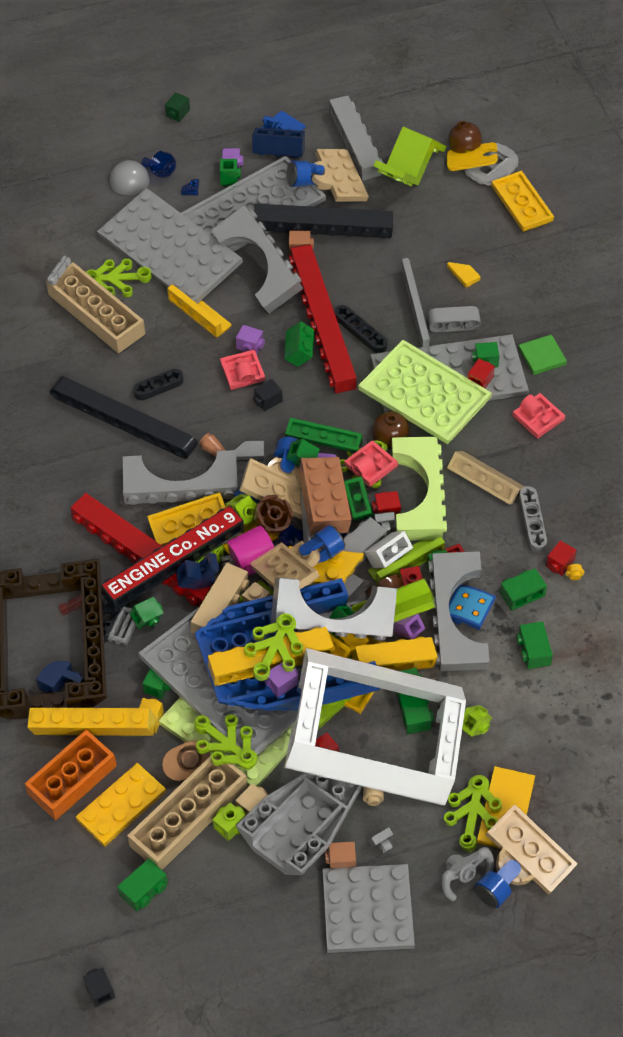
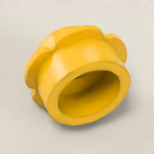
M571 564L567 566L565 575L570 580H579L585 571L582 569V565Z

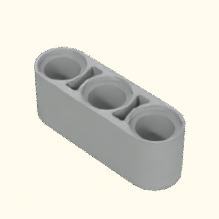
M475 306L434 308L428 312L429 329L432 332L476 330L481 326L479 309Z

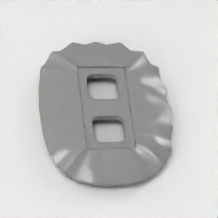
M496 143L498 151L487 152L483 156L497 154L502 162L487 165L491 169L489 173L479 170L483 166L463 170L466 176L472 180L477 181L479 184L490 186L493 180L513 173L515 168L518 167L519 159L512 149Z

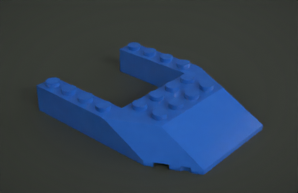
M342 578L300 589L305 603L317 614L333 611L337 606H347L348 592ZM273 595L227 606L218 617L212 618L205 627H201L195 632V638L219 704L264 711L298 710L302 691V689L298 688L300 680L297 686L277 698L265 681H259L255 677L214 686L208 668V655L219 651H229L235 647H245L248 643L259 642L253 638V629L271 624ZM277 631L265 634L263 640L274 637ZM261 632L255 633L256 635H262ZM375 661L368 663L377 666ZM327 675L322 705L378 691L380 688Z

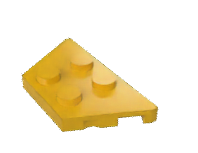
M342 551L331 559L317 563L313 568L317 570L320 577L315 579L310 586L342 578L345 584L347 578L355 571L358 563L363 561L364 553Z

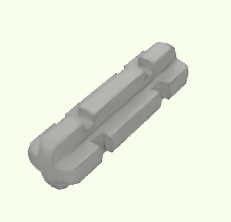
M62 256L59 260L60 262L56 264L48 275V284L55 285L58 279L67 269L66 267L71 263L69 257Z

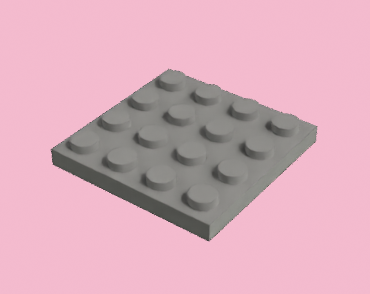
M408 864L323 868L327 953L414 949Z

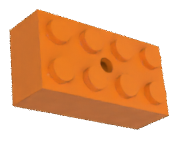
M86 729L24 783L27 794L56 821L117 767L115 755Z

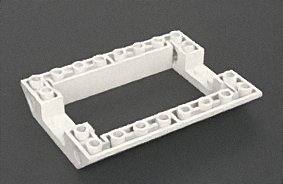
M306 648L298 687L302 689L296 724L291 728L284 768L444 806L456 776L466 705L462 687ZM327 675L438 703L441 701L436 717V722L440 723L436 756L430 761L428 772L430 774L316 747L315 742Z

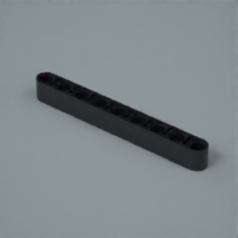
M61 376L50 389V394L55 399L183 459H187L198 445V441L190 434L67 377Z

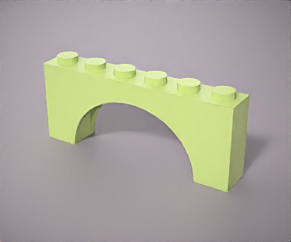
M437 437L392 438V457L398 461V464L415 470L423 478L428 489L425 499L418 507L406 513L396 514V532L405 531L410 541L435 540L439 537L443 539V532H447V522L443 521V517L446 516V507L442 505V501L445 500L444 490H441L444 480L443 474H440L439 471L442 470V459H439L438 456L441 455V444H438Z

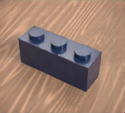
M255 128L252 134L253 153L258 155L271 154L277 157L283 155L291 156L292 158L302 157L305 151V131Z

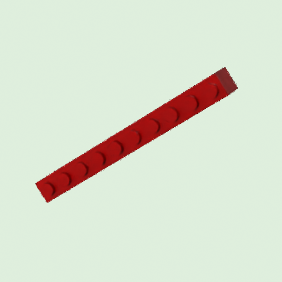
M309 244L291 248V256H288V260L294 268L292 269L293 274L297 273L302 279L300 284L303 289L299 291L302 292V304L307 307L305 309L308 319H311L310 327L314 329L316 334L314 335L315 343L317 346H320L319 354L320 358L325 361L323 363L325 373H329V385L334 388L335 394L355 390L357 378L312 246Z
M87 493L70 507L71 517L76 524H81L86 527L89 533L96 534L102 542L113 546L119 554L127 556L133 564L139 559L150 555L155 549L163 547ZM176 574L162 582L163 585L171 587L177 595L184 596L191 605L198 607L201 606L213 586L212 584L209 587L200 589L178 587Z

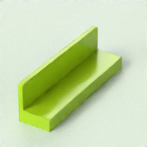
M441 537L435 540H421L412 545L413 548L387 567H372L368 570V574L378 585L379 581L389 576L400 575V569L421 566L427 563L428 554L445 549V541Z
M425 579L397 588L394 623L435 607L434 596ZM367 600L353 605V612L355 613L361 609Z

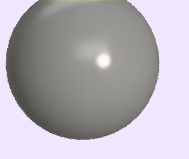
M132 160L118 163L112 169L109 177L111 189L124 196L141 193L148 187L150 182L146 168Z

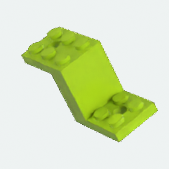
M402 127L387 164L376 160L373 166L378 168L377 172L411 187L413 184L418 186L432 153H438V151L445 152L447 146L418 132Z

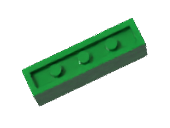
M295 418L289 419L285 432V437H293L298 440L304 439L310 443L354 453L363 444L362 433Z

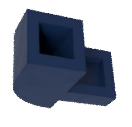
M209 552L200 563L185 560L176 569L178 587L200 589L214 584V575L219 571L216 554Z
M55 661L48 664L36 680L39 690L45 693L60 692L65 683H83L84 677L79 672L72 671L70 662Z

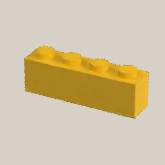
M417 637L411 640L399 639L395 642L382 641L371 645L360 644L355 646L351 656L352 660L364 663L375 661L377 666L396 671L417 668V670L434 668L438 659L432 637Z

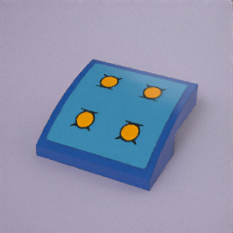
M458 586L449 602V613L452 621L458 625L463 622L480 630L496 596L470 586Z

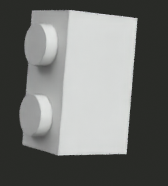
M398 531L384 537L367 549L365 554L373 568H385L411 550L413 546L405 531Z

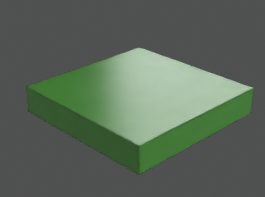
M552 335L520 344L518 347L533 375L567 364L566 358Z

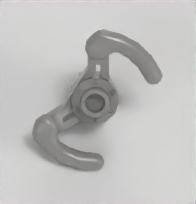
M483 847L467 857L452 855L448 858L446 862L447 871L442 875V889L450 901H455L457 898L450 888V882L455 879L463 883L471 881L475 877L476 866L485 858V874L488 871L494 872V858L489 848Z

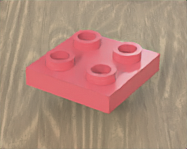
M255 349L220 358V364L230 390L265 381V375Z
M541 393L535 397L532 394L525 397L520 407L514 410L512 414L537 439L565 420V415Z
M373 440L344 461L345 466L357 477L362 476L364 483L369 487L398 466V461Z

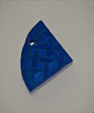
M193 179L190 183L184 185L181 189V195H198L199 179Z

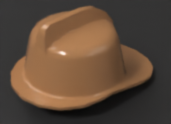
M198 741L185 742L165 754L162 762L163 771L172 780H185L210 757V752L205 754L198 753L196 750V743Z

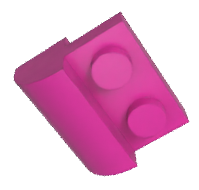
M261 525L227 542L231 558L235 561L236 567L248 571V576L256 573L250 563L274 548L269 535Z

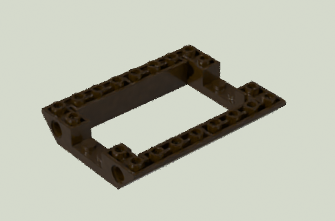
M100 559L60 563L61 572L24 576L22 568L0 571V717L8 720L28 718L30 708H93L107 698ZM81 590L86 682L65 683V691L27 696L25 688L9 691L7 599Z

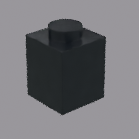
M270 379L254 388L253 401L256 406H260L265 412L283 402L282 390L273 379Z
M103 967L92 969L83 976L85 986L95 1008L116 998Z

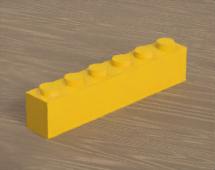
M315 627L310 631L302 633L295 632L299 642L303 644V652L300 655H293L291 653V642L287 636L283 638L291 658L295 660V667L303 665L306 648L333 655L334 646L327 627ZM296 646V647H294V649H295V650H299L300 647H297V646ZM235 647L229 651H219L208 655V668L214 686L254 677V666L263 661L269 648L257 651L254 657L245 655V647ZM252 648L247 649L249 652L254 651ZM278 651L270 665V670L283 662Z
M30 708L27 728L34 735H80L87 729L92 735L153 736L155 715L150 708Z

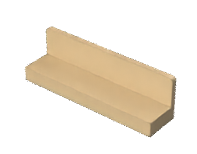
M455 451L447 467L449 470L510 505L513 504L519 490L525 487L464 451Z

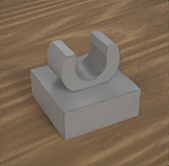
M394 512L375 514L373 520L386 529L387 534L390 533V525H393L395 521Z
M388 827L367 841L371 848L378 844L382 853H385L393 848L387 839L393 833Z

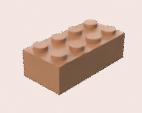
M339 457L301 458L298 473L310 535H314L328 525L334 526L339 533H348L352 519Z

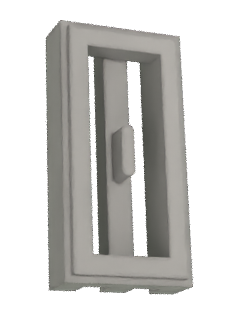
M126 606L121 608L108 636L109 642L115 641L116 644L122 643L123 646L127 647L136 627L132 620L123 638L131 620L129 613L119 635H115L125 613L130 612L132 608Z

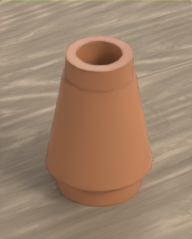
M210 433L204 435L199 442L201 449L215 457L217 456V451H226L215 435Z

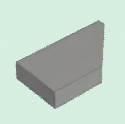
M245 441L235 449L236 460H250V458L253 460H264V441Z

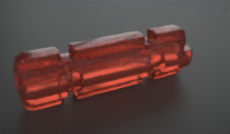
M80 595L69 600L68 604L63 603L59 605L61 614L67 615L71 613V610L75 611L81 608L82 596Z

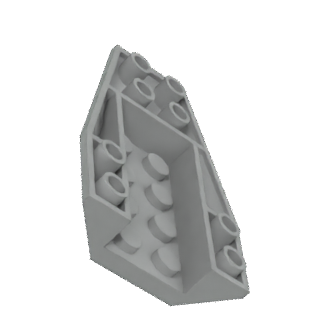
M304 773L263 798L236 825V828L255 853L285 875H303L329 848L363 786Z

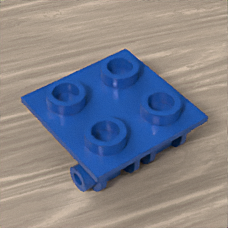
M281 110L273 118L265 116L262 120L264 125L260 127L302 131L306 128V125Z

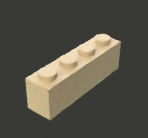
M226 563L191 620L190 633L195 634L201 627H205L212 618L218 617L227 606L239 603L241 592L246 591L249 586L248 571Z

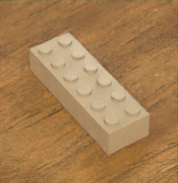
M74 262L66 267L67 269L55 285L47 283L49 296L118 354L145 335L144 320Z
M210 756L127 835L129 847L145 861L150 858L163 870L213 821L212 819L221 807H226L229 803H232L248 787L247 776L233 764L213 765Z

